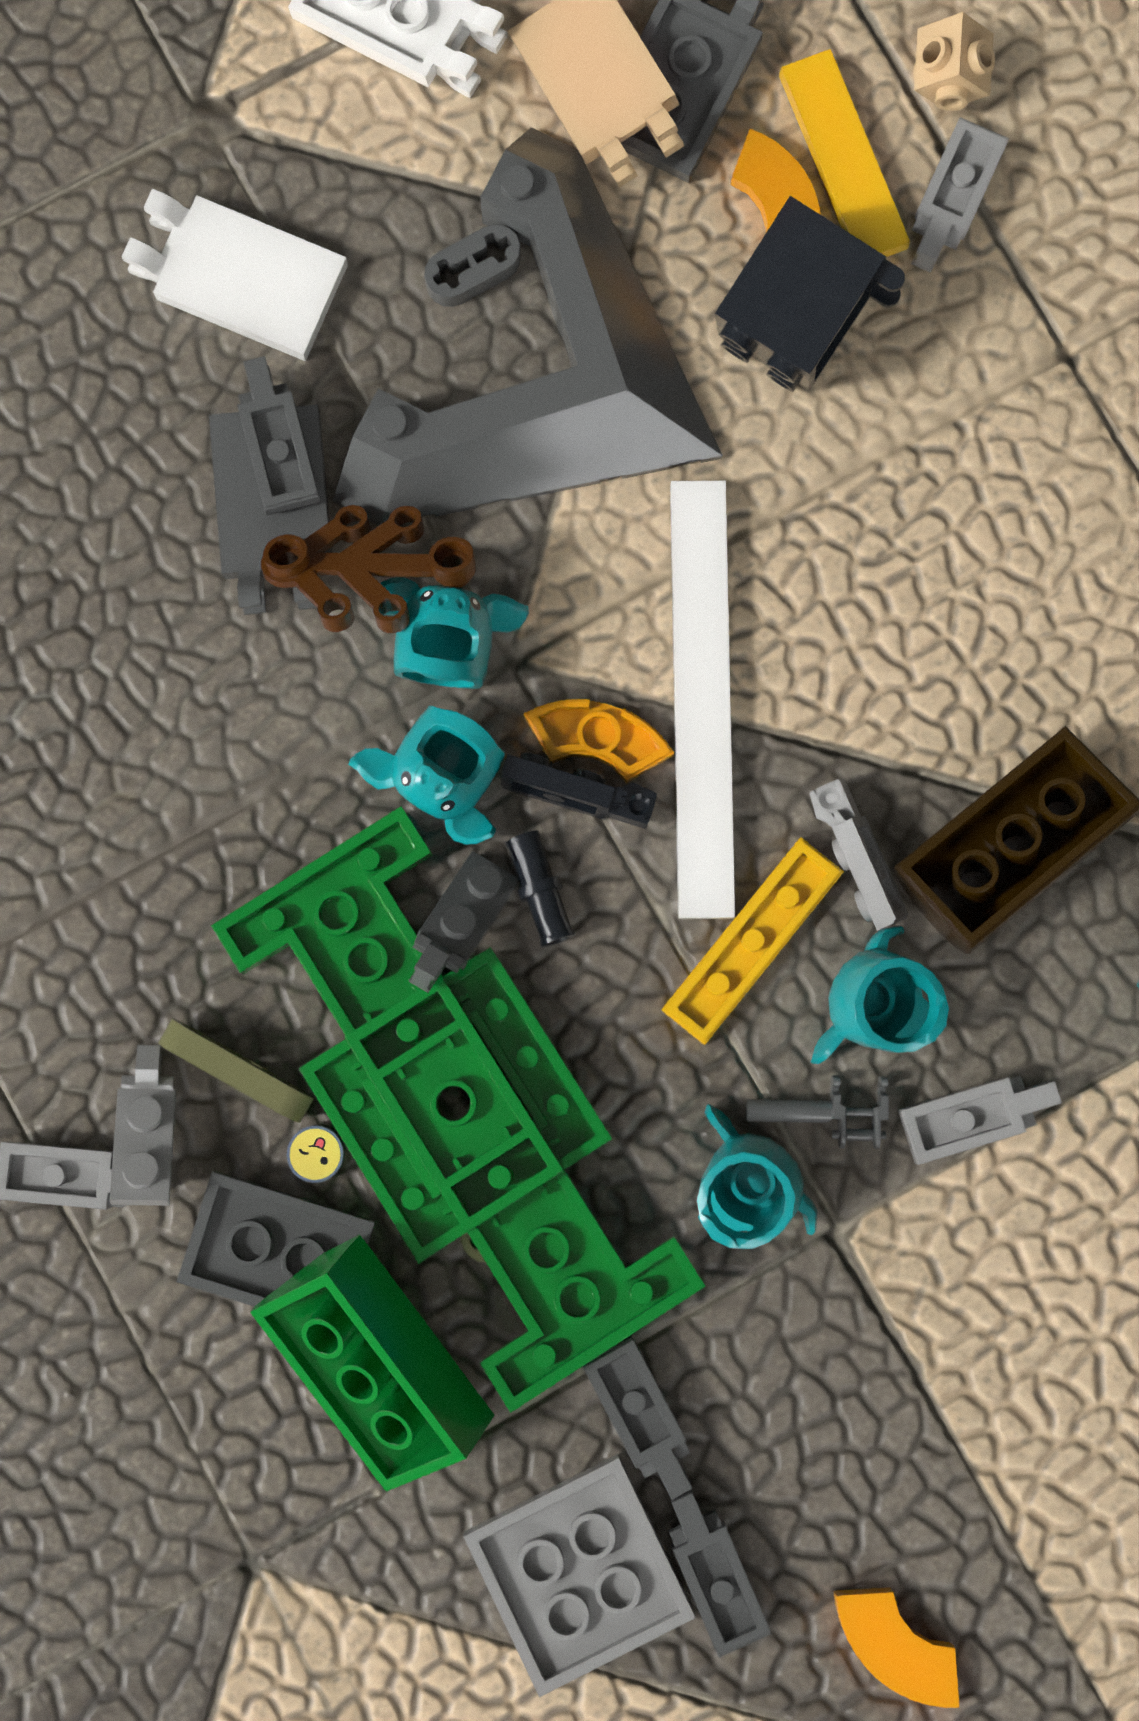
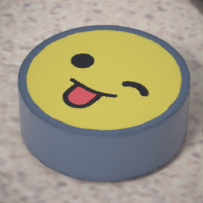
M322 1125L301 1129L292 1137L287 1148V1161L290 1169L298 1178L306 1182L318 1183L332 1178L339 1172L345 1160V1146L341 1137L333 1129Z

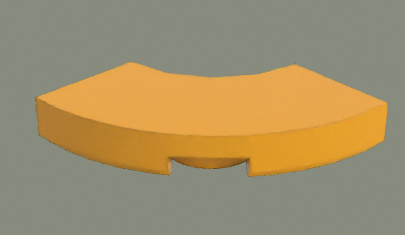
M750 128L734 169L730 185L747 194L761 211L766 232L789 196H792L821 215L814 187L799 162L775 140Z
M568 699L550 702L523 714L543 751L552 763L569 757L594 758L612 767L628 783L674 756L672 748L655 728L644 719L624 708L621 709L609 704L590 701V699Z
M890 1587L833 1591L838 1618L844 1634L856 1656L876 1679L899 1695L915 1702L943 1708H960L956 1651L951 1642L930 1640L911 1629L899 1614L894 1592Z

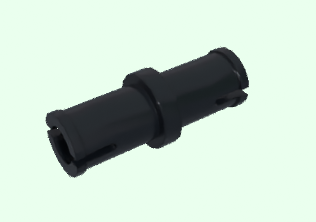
M534 830L510 838L505 844L510 851L522 885L517 890L522 902H527L541 940V947H548L569 940L576 935L574 930H572L558 891L563 888L560 877L553 876L540 840V833L538 830Z

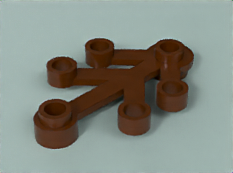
M348 505L341 508L333 520L304 540L292 534L273 538L264 548L261 569L265 579L270 584L280 588L297 587L317 607L321 623L328 631L341 632L348 629L353 624L355 615L350 599L344 594L333 593L317 575L339 576L373 609L376 623L380 630L386 633H397L405 629L409 624L410 615L406 601L397 594H391L373 576L434 577L442 585L462 588L474 576L476 561L471 544L460 537H446L437 541L431 547L429 554L381 553L396 541L402 544H410L418 541L423 536L425 529L420 511L413 506L398 507L392 511L387 521L370 532L371 527L365 509L358 505ZM351 522H359L354 526H346ZM407 522L413 523L408 527H400L402 524ZM340 540L353 543L340 553L326 552ZM334 610H344L338 615H329ZM389 611H399L394 616H384Z

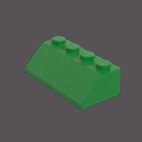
M360 1234L319 1255L255 1305L250 1311L257 1323L386 1492L467 1459L495 1416Z

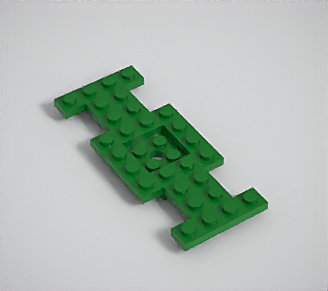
M402 806L220 919L211 927L239 973L243 975L290 946L345 1034L343 1041L303 1065L299 1070L418 1264L465 1233H468L527 1328L526 1332L480 1361L485 1373L509 1412L512 1413L706 1286L674 1236L628 1266H625L565 1171L566 1168L601 1147L612 1138L492 948L489 947L470 959L464 970L460 969L458 973L452 971L444 977L440 974L429 993L409 982L415 971L414 967L423 953L412 948L417 934L386 885L433 855ZM473 1025L476 1026L477 1030L479 1031V1033L481 1034L482 1038L484 1039V1041H485L486 1044L488 1045L489 1049H490L491 1052L493 1053L494 1057L496 1058V1060L498 1061L499 1065H500L501 1068L503 1069L504 1073L506 1074V1076H507L508 1079L510 1080L511 1084H512L513 1087L515 1088L516 1092L518 1093V1095L520 1096L521 1100L523 1101V1103H524L525 1106L527 1107L528 1111H529L530 1114L532 1115V1117H533V1119L535 1120V1122H534V1121L532 1120V1118L530 1117L529 1113H528L527 1110L525 1109L524 1105H523L522 1102L520 1101L519 1097H518L517 1094L515 1093L514 1089L512 1088V1086H511L510 1083L508 1082L507 1078H506L505 1075L503 1074L502 1070H501L500 1067L498 1066L497 1062L495 1061V1059H494L493 1056L491 1055L490 1051H489L488 1048L486 1047L485 1043L483 1042V1040L481 1039L480 1035L478 1034V1032L476 1031V1029H475V1027H474ZM456 1086L464 1089L469 1095L470 1109L463 1118L451 1121L440 1113L438 1099L445 1089Z

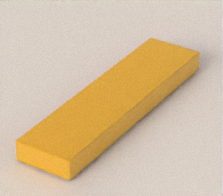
M831 49L782 66L779 78L841 228L886 257L907 250L910 245V239Z
M800 837L662 1007L661 1011L705 1045L844 871Z

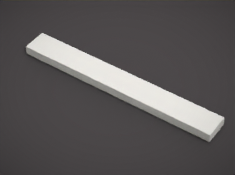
M726 480L671 481L678 919H734Z

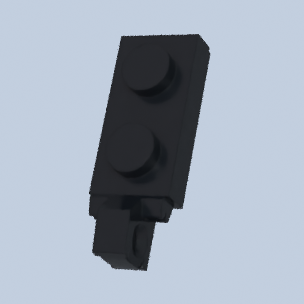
M523 752L520 758L507 755L501 776L502 789L602 820L608 817L646 829L652 816L657 793L634 782L622 788L619 786L615 788L606 785V779L603 776L588 770L575 769L573 774L552 768L553 763L549 759L537 754Z

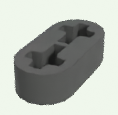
M492 224L437 252L428 260L425 266L424 278L429 296L434 302L442 306L454 307L509 279L516 273L520 265L521 252L517 235L504 225ZM494 243L498 249L508 247L505 250L506 260L504 262L498 263L494 257L485 259L488 256L487 246ZM448 269L452 275L460 273L458 275L459 286L451 289L447 283L439 284L441 282L439 272Z

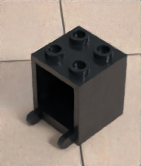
M789 196L715 312L718 335L723 339L721 346L743 362L748 363L751 357H754L769 368L766 375L788 391L794 392L796 387L799 386L809 393L869 298L886 308H891L898 304L901 296L900 289L905 281V274L902 269L886 260L885 255L797 199Z

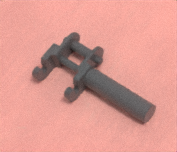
M832 1075L830 1080V1100L747 1099L746 1121L828 1123L832 1119H838V1130H832V1139H838L839 1149L845 1148L846 1141H872L874 1149H879L881 1139H886L887 1136L886 1131H881V1120H889V1095L886 1093L888 1077H878L877 1105L872 1108H847L842 1106L841 1094L839 1092L840 1076ZM847 1116H872V1129L847 1128Z

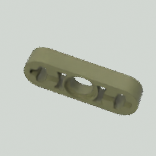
M175 1018L171 1019L158 1042L159 1045L295 1122H301L314 1099L312 1095Z

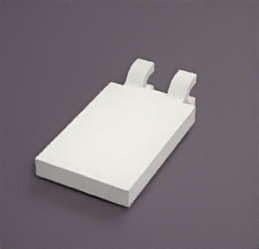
M292 0L288 6L292 19L426 87L430 86L437 74L450 87L470 99L480 84L481 78L480 75L473 72L477 66L476 58L460 52L469 34L478 44L495 54H498L508 37L507 31L500 28L504 21L503 13L490 7L479 5L481 0Z
M152 189L144 205L145 212L151 215L149 222L152 226L171 233L161 254L149 245L130 237L122 254L123 261L129 263V273L156 282L153 293L156 299L306 361L347 269V258L196 195L191 208L188 209L172 197Z

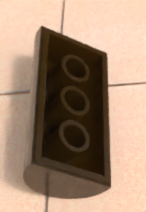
M1065 726L894 867L895 873L909 898L931 925L958 950L965 954H970L1139 813V798Z

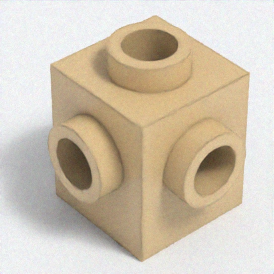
M964 12L917 28L916 63L913 68L914 91L933 102L939 109L946 111L963 109L969 102L990 96L991 74L995 66L993 51L994 33Z

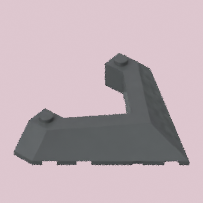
M531 127L505 149L480 196L483 224L487 226L492 224L504 225L517 235L519 242L531 247L547 291V298L560 337L562 336L571 363V368L429 413L378 388L352 437L333 502L342 508L348 505L361 506L367 512L369 521L379 526L389 519L393 510L401 506H413L420 511L421 516L431 514L441 516L476 509L481 504L506 499L515 501L600 484V480L620 476L624 479L669 470V466L699 460L701 463L722 459L723 455L587 166L577 149Z

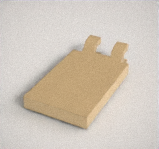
M553 0L508 30L513 43L586 165L601 156L619 188L638 176L621 142L647 126L666 158L685 146L677 133L676 124L668 113L679 106L677 97L617 0Z

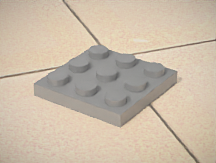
M618 1454L464 1531L463 1537L539 1697L696 1618L685 1591Z

